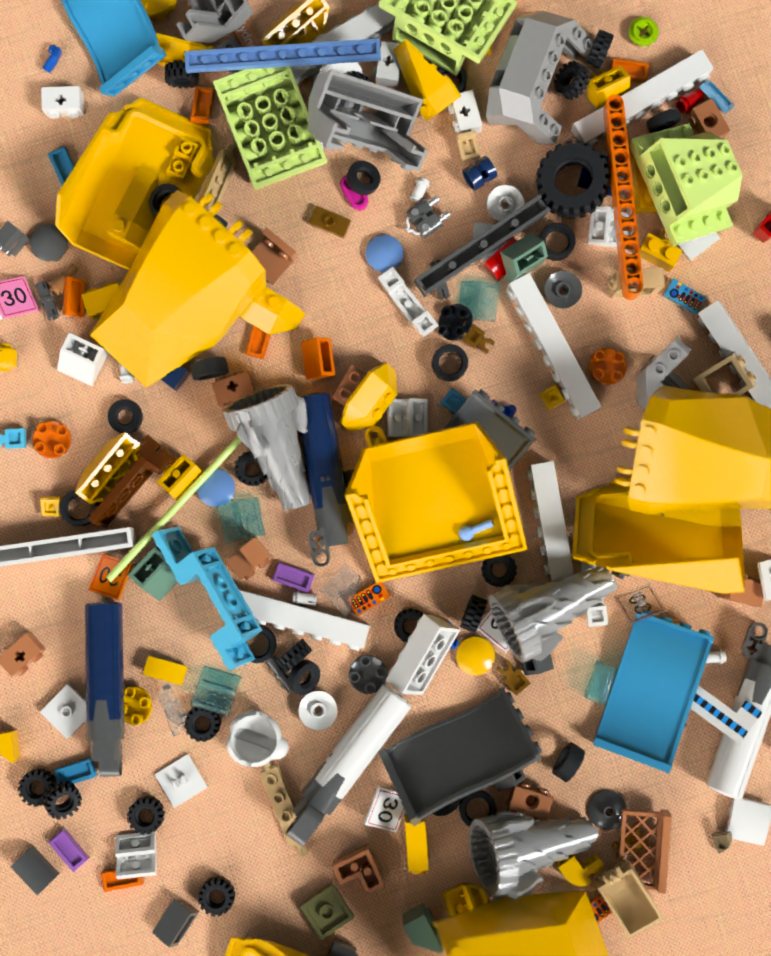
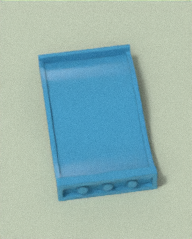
M62 0L70 20L94 61L102 84L99 89L103 95L115 97L167 56L165 50L159 45L151 20L140 0Z
M642 610L641 615H636V621H634L593 745L670 773L714 637L710 636L711 632L699 629V632L691 630V625L680 622V625L672 623L673 619L661 616V619L650 615L653 612Z

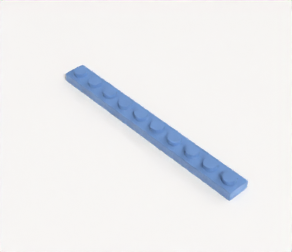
M380 38L185 51V70L187 73L381 61Z

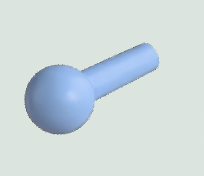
M489 519L472 527L464 525L459 529V537L464 541L471 540L475 533L493 527L494 522L492 519Z

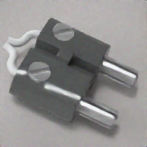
M437 195L429 201L423 199L405 212L407 215V227L405 229L408 233L412 232L424 239L442 227L441 222L451 216L449 211L444 212L440 216H437L432 211L431 207L440 201ZM409 220L416 227L417 232H415L413 229H409Z

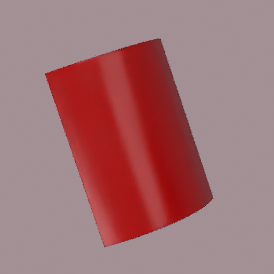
M514 237L483 264L484 268L497 282L506 275L500 252L517 242Z

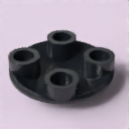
M462 304L443 307L438 321V333L450 341H457L465 337L473 323V316L469 308Z

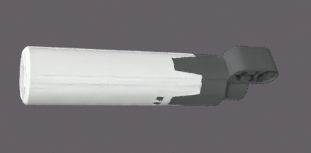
M760 622L749 625L741 647L743 655L749 658L732 710L737 713L746 700L763 713L740 744L723 733L706 782L708 788L738 800L743 798L771 716V645L765 644L768 629L765 624ZM755 626L762 628L763 632L759 637L753 634ZM749 638L760 640L759 643H754L755 653L749 654V650H747V646H752L753 641H749Z
M383 684L303 789V797L293 809L297 817L286 831V835L300 846L305 845L321 824L324 816L332 814L411 709V703L401 694Z

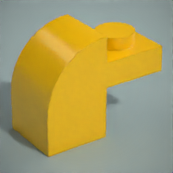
M573 854L568 855L569 859L555 862L566 880L576 886L591 884L592 882L588 876L598 873L604 865L597 854H594L581 864H579Z

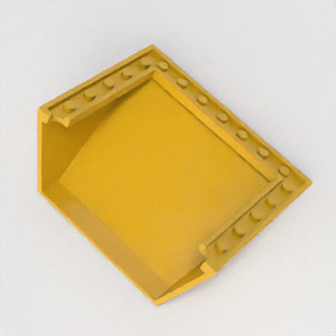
M478 422L362 449L345 492V497L376 583L528 550L505 456ZM489 519H492L494 522L493 527L475 533L471 540L464 541L459 537V529L464 525L472 527Z

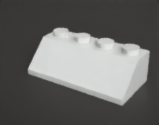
M423 614L418 620L414 632L409 636L405 648L399 653L397 662L390 669L386 681L401 694L423 695L461 629L434 615Z

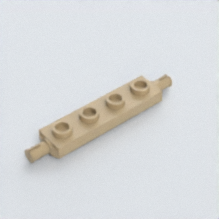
M229 145L227 150L219 151L198 199V203H200L201 199L208 193L214 196L212 201L204 208L208 212L216 202H221L237 163L234 158V152L236 151L234 145Z
M269 762L264 765L265 769L260 773V777L289 847L297 846L300 856H305L308 854L305 845L300 846L286 835L288 827L297 817L293 812L295 803L279 765H272Z

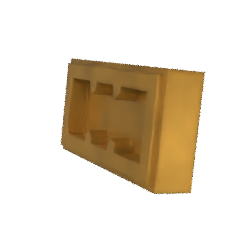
M319 206L315 207L309 221V225L343 239L351 223L350 219Z

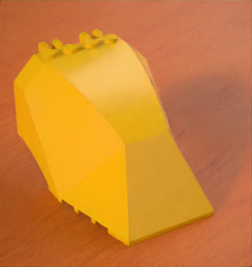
M177 190L163 203L131 268L90 334L98 344L146 388L165 377L166 374L181 367L192 358H196L205 350L214 347L227 334V331L247 306L266 287L265 269L253 253L243 244L252 235V231L250 229L245 230L237 239L234 235L242 228L243 222L238 220L228 231L217 221L214 216L221 210L223 205L221 202H216L209 212L206 211L204 208L214 197L211 193H208L198 203L190 195Z
M663 385L650 396L640 429L624 427V433L639 436L638 441L622 439L621 443L630 448H637L634 466H617V472L632 474V478H615L616 484L630 486L628 494L630 510L653 515L715 509H771V409L766 405L763 406L750 400L751 398L746 396L686 390Z
M586 891L521 895L516 899L505 896L433 922V926L438 930L446 956H609Z

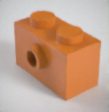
M316 337L301 342L306 380H322L336 376L331 338Z

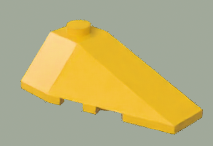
M405 39L393 49L411 96L424 99L419 112L425 121H428L461 97L452 80L447 75L443 76L436 70L437 66L435 64L428 63L424 59L423 53L410 41Z
M631 151L636 214L658 213Z
M138 168L107 228V233L110 237L140 250L153 223L154 214L149 208V198L156 188V174L143 168Z

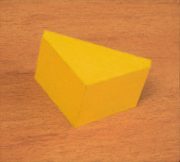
M17 730L0 732V755L11 763L16 762L20 758Z

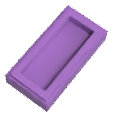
M278 562L272 580L309 593L315 575Z
M66 828L48 842L73 872L90 858Z

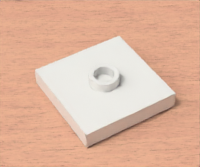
M68 683L40 713L66 739H69L86 721V699Z

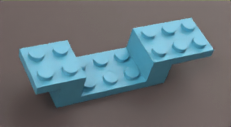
M180 526L154 532L152 536L155 543L165 557L166 563L173 571L175 579L180 585L200 580L210 595L211 601L218 609L220 617L226 623L224 627L210 636L213 646L222 657L224 665L231 671L255 660L246 642L260 633L262 629L215 547L193 551Z

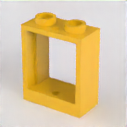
M405 814L408 871L413 872V874H423L424 871H429L425 818L420 821V824L413 826L407 814Z

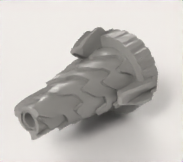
M284 384L247 395L226 406L223 409V414L229 429L237 432L241 441L251 450L254 458H257L263 475H267L273 491L277 492L283 510L296 509L311 503L310 490L303 472L306 469L301 458L297 430L301 433L308 432L307 409L304 398L297 396L290 384Z
M596 566L564 579L561 576L545 585L541 582L535 586L534 584L503 586L500 588V591L491 594L488 601L495 623L514 656L520 662H527L531 659L542 661L563 639L562 635L557 632L558 630L572 624L571 620L585 614L588 608L601 602V598L609 595L618 587L608 569Z
M503 811L498 815L482 817L472 821L469 831L470 854L477 878L489 895L501 896L506 894L510 898L516 899L543 881L542 876L536 873L538 869L550 867L554 862L569 859L568 855L591 849L592 843L598 837V831L586 817L574 820L568 817L560 820L549 819L539 821L531 816Z

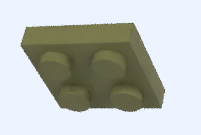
M333 883L300 905L301 910L321 940L354 918V914Z

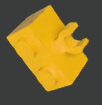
M621 66L607 72L601 69L600 75L596 76L593 73L592 79L587 84L588 100L599 109L605 106L609 96L613 94L622 96L630 91V75Z
M665 229L661 232L659 238L648 233L639 247L640 258L659 268L663 267V270L670 272L683 250L670 244V240L665 238Z
M182 454L173 465L170 463V466L163 470L164 474L157 483L173 498L178 500L203 472L187 456Z

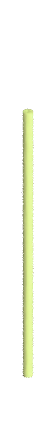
M238 435L106 576L110 582L153 538L152 534L160 530L240 445L242 441Z

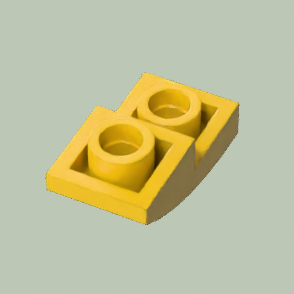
M181 137L174 151V156L166 169V175L184 182L199 145Z
M147 656L142 675L182 685L187 666Z

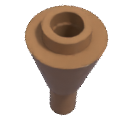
M71 264L66 272H63L48 283L50 286L49 290L56 296L59 294L64 296L65 277H72L78 267Z

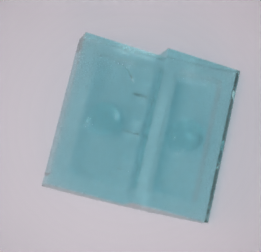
M461 281L459 304L469 308L473 321H496L500 283Z
M258 498L217 506L225 543L265 535Z
M204 666L191 700V705L228 716L241 676Z

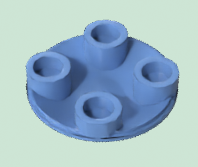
M390 235L376 236L367 245V262L373 269L381 273H385L391 267L396 269L403 259L402 245L396 238Z
M216 469L200 486L197 494L201 501L209 506H223L232 499L235 492V483L229 473L222 469Z

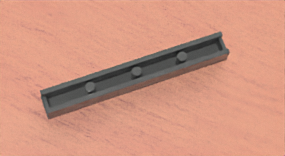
M541 194L418 276L414 283L424 298L509 241L512 237H515L546 216L551 209L545 205L541 199Z

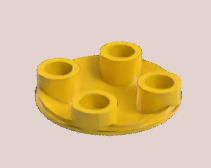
M474 636L465 639L459 644L456 658L458 665L464 672L470 675H481L492 667L495 660V652L489 641L482 637Z
M127 687L124 690V721L134 726L143 724L151 715L152 699L149 693L142 687Z

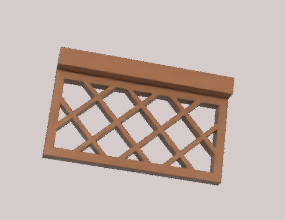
M622 809L618 863L624 861L623 857L628 852H631L636 858L631 864L634 866L640 862L645 868L638 874L640 878L648 872L653 877L652 884L644 883L646 888L666 894L672 821L669 810L660 809L659 812ZM626 816H636L639 821L630 827L626 823ZM649 817H657V824L652 828H649L644 822ZM643 824L648 831L639 837L634 830ZM632 832L637 840L629 846L625 842V837ZM652 834L656 840L652 846L648 847L643 840ZM641 843L647 850L638 856L632 849ZM650 853L654 857V862L647 867L642 859Z

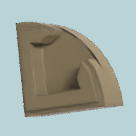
M731 831L714 832L711 834L718 853H722L730 847L732 843Z

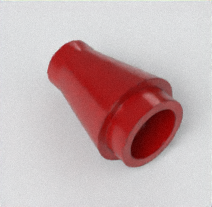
M696 89L678 97L675 106L681 114L689 113L704 98L702 90Z

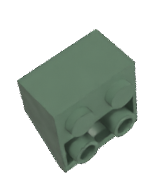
M532 233L500 252L509 283L536 269L548 257L544 240Z
M156 546L128 574L138 586L158 601H161L178 583L173 571L166 563L160 548Z
M422 903L402 914L403 927L413 945L438 953L443 952L438 930L433 926L434 916L429 907L425 908Z

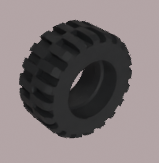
M567 141L565 146H562L560 143L555 146L554 151L550 149L546 153V158H542L540 161V168L537 169L536 179L538 194H541V199L551 209L550 212L558 213V217L564 218V216H569V219H574V216L586 217V213L592 214L595 212L596 207H600L603 204L604 198L607 197L610 185L608 162L606 158L602 157L601 151L599 149L595 151L594 146L589 143L587 146L583 145V141H577V144ZM571 165L581 166L588 170L591 175L590 187L585 192L575 196L561 193L555 185V178L558 172Z

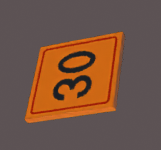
M102 554L88 590L120 600L133 563L130 562L110 582L106 576L121 559Z

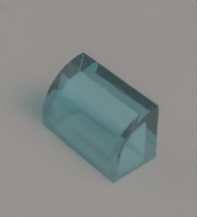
M596 661L584 697L596 703L606 705L618 668Z

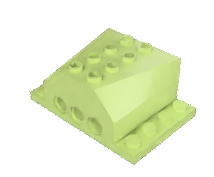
M380 0L379 2L381 9L395 16L393 40L401 43L407 39L423 53L424 58L456 76L466 57L478 64L480 63L517 5L515 0Z
M290 67L245 69L213 81L229 127L255 190L327 163L320 142L316 141L314 135L308 131V111Z
M688 123L632 138L628 141L672 246L734 226L726 208L738 201L742 173L727 139L711 132L694 135L691 125Z

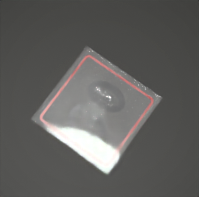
M650 583L614 596L629 624L666 611Z

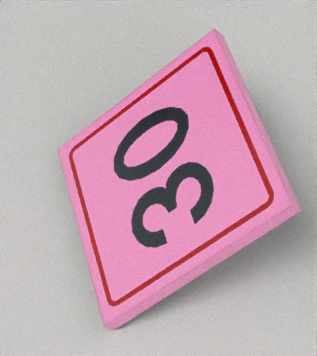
M25 276L0 281V314L3 319L39 311Z

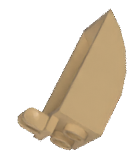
M629 859L625 862L617 863L608 872H601L595 879L597 889L629 938L664 919Z

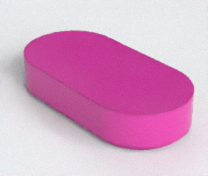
M347 175L343 176L340 181V187L349 204L355 210H364L368 205V196L354 192L347 183Z

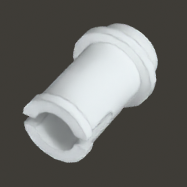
M419 177L416 180L417 184L410 196L411 200L418 203L422 200L426 189L430 187V181L423 177Z
M120 364L121 376L119 379L124 384L132 383L135 377Z
M300 590L294 592V604L316 606L317 594L300 593Z
M721 649L710 651L706 663L723 664V662L727 661L726 651Z

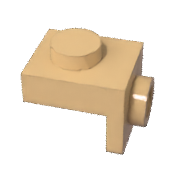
M464 130L457 135L456 142L462 162L478 159L481 156L476 140V130Z

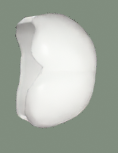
M247 711L237 716L231 722V733L227 739L226 747L229 755L235 762L248 767H259L266 765L272 759H281L287 754L289 749L288 743L282 737L278 723L268 714L260 711Z

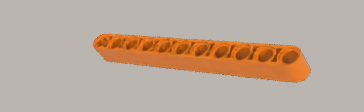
M613 94L608 97L605 103L603 116L610 169L621 290L625 299L635 300L643 289V276L624 101L621 96ZM615 159H621L623 162H618ZM621 176L624 180H619L617 177ZM619 195H625L626 199L621 198ZM624 212L629 217H624L621 215V213ZM623 231H628L630 236L625 235ZM624 249L631 250L633 254L626 253ZM627 268H632L635 273L628 272ZM628 286L635 287L637 291L632 292Z

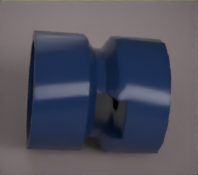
M487 156L481 157L475 161V165L471 164L462 170L465 181L473 191L484 186V182L489 183L498 176L493 163Z

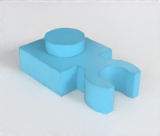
M5 429V435L0 433V447L5 444L6 449L27 448L26 429Z

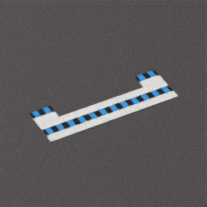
M699 685L691 706L693 711L738 744L741 743L763 713L746 700L736 713Z

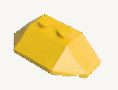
M325 0L299 1L267 29L261 41L265 46L311 43L317 36L325 32L329 5Z
M156 33L159 45L165 50L167 55L157 63L163 67L168 62L173 63L175 60L177 62L179 60L185 62V51L214 49L213 46Z
M265 287L239 317L268 335L296 330L306 313L288 299Z
M383 362L381 365L371 369L347 400L339 423L348 431L354 432L374 426L397 396L396 371L387 362Z
M126 432L108 441L82 472L75 493L90 504L103 501L105 494L115 488L117 480L121 476H125L129 471V466L134 461H138L139 458L136 456V453L140 449V443Z

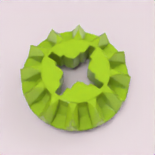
M648 17L635 19L628 30L629 38L632 39L633 44H638L640 47H649L656 41L659 34L657 24ZM648 28L646 35L639 37L640 32Z

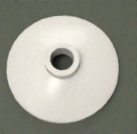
M502 185L495 188L487 200V208L490 215L499 222L525 205L521 192L510 185ZM502 203H506L508 208H502Z
M324 691L310 692L300 702L299 717L302 723L310 729H326L334 723L337 717V704L334 698ZM320 706L322 712L317 713L315 707Z

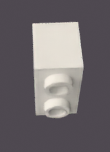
M382 41L380 48L381 61H378V66L374 65L373 77L376 78L377 85L398 88L401 68L393 49L399 44Z
M80 86L41 87L42 111L46 116L50 118H59L60 116L77 118L79 115H84V93Z
M473 90L460 93L461 97L448 106L449 113L453 114L454 121H452L453 129L458 134L464 130H476V133H480L482 122Z

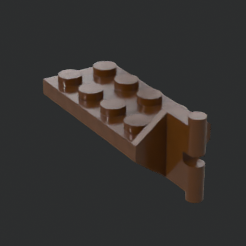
M146 435L143 439L145 443L136 453V456L139 458L138 461H134L129 466V471L126 475L121 476L117 480L115 488L105 494L103 502L93 508L88 520L95 525L107 528L154 471L161 474L169 463L173 465L177 458L165 448L158 453L157 451L161 445L150 435Z

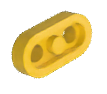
M370 426L366 429L365 439L369 447L388 442L383 430L379 426ZM374 432L378 434L376 439L371 438V434Z

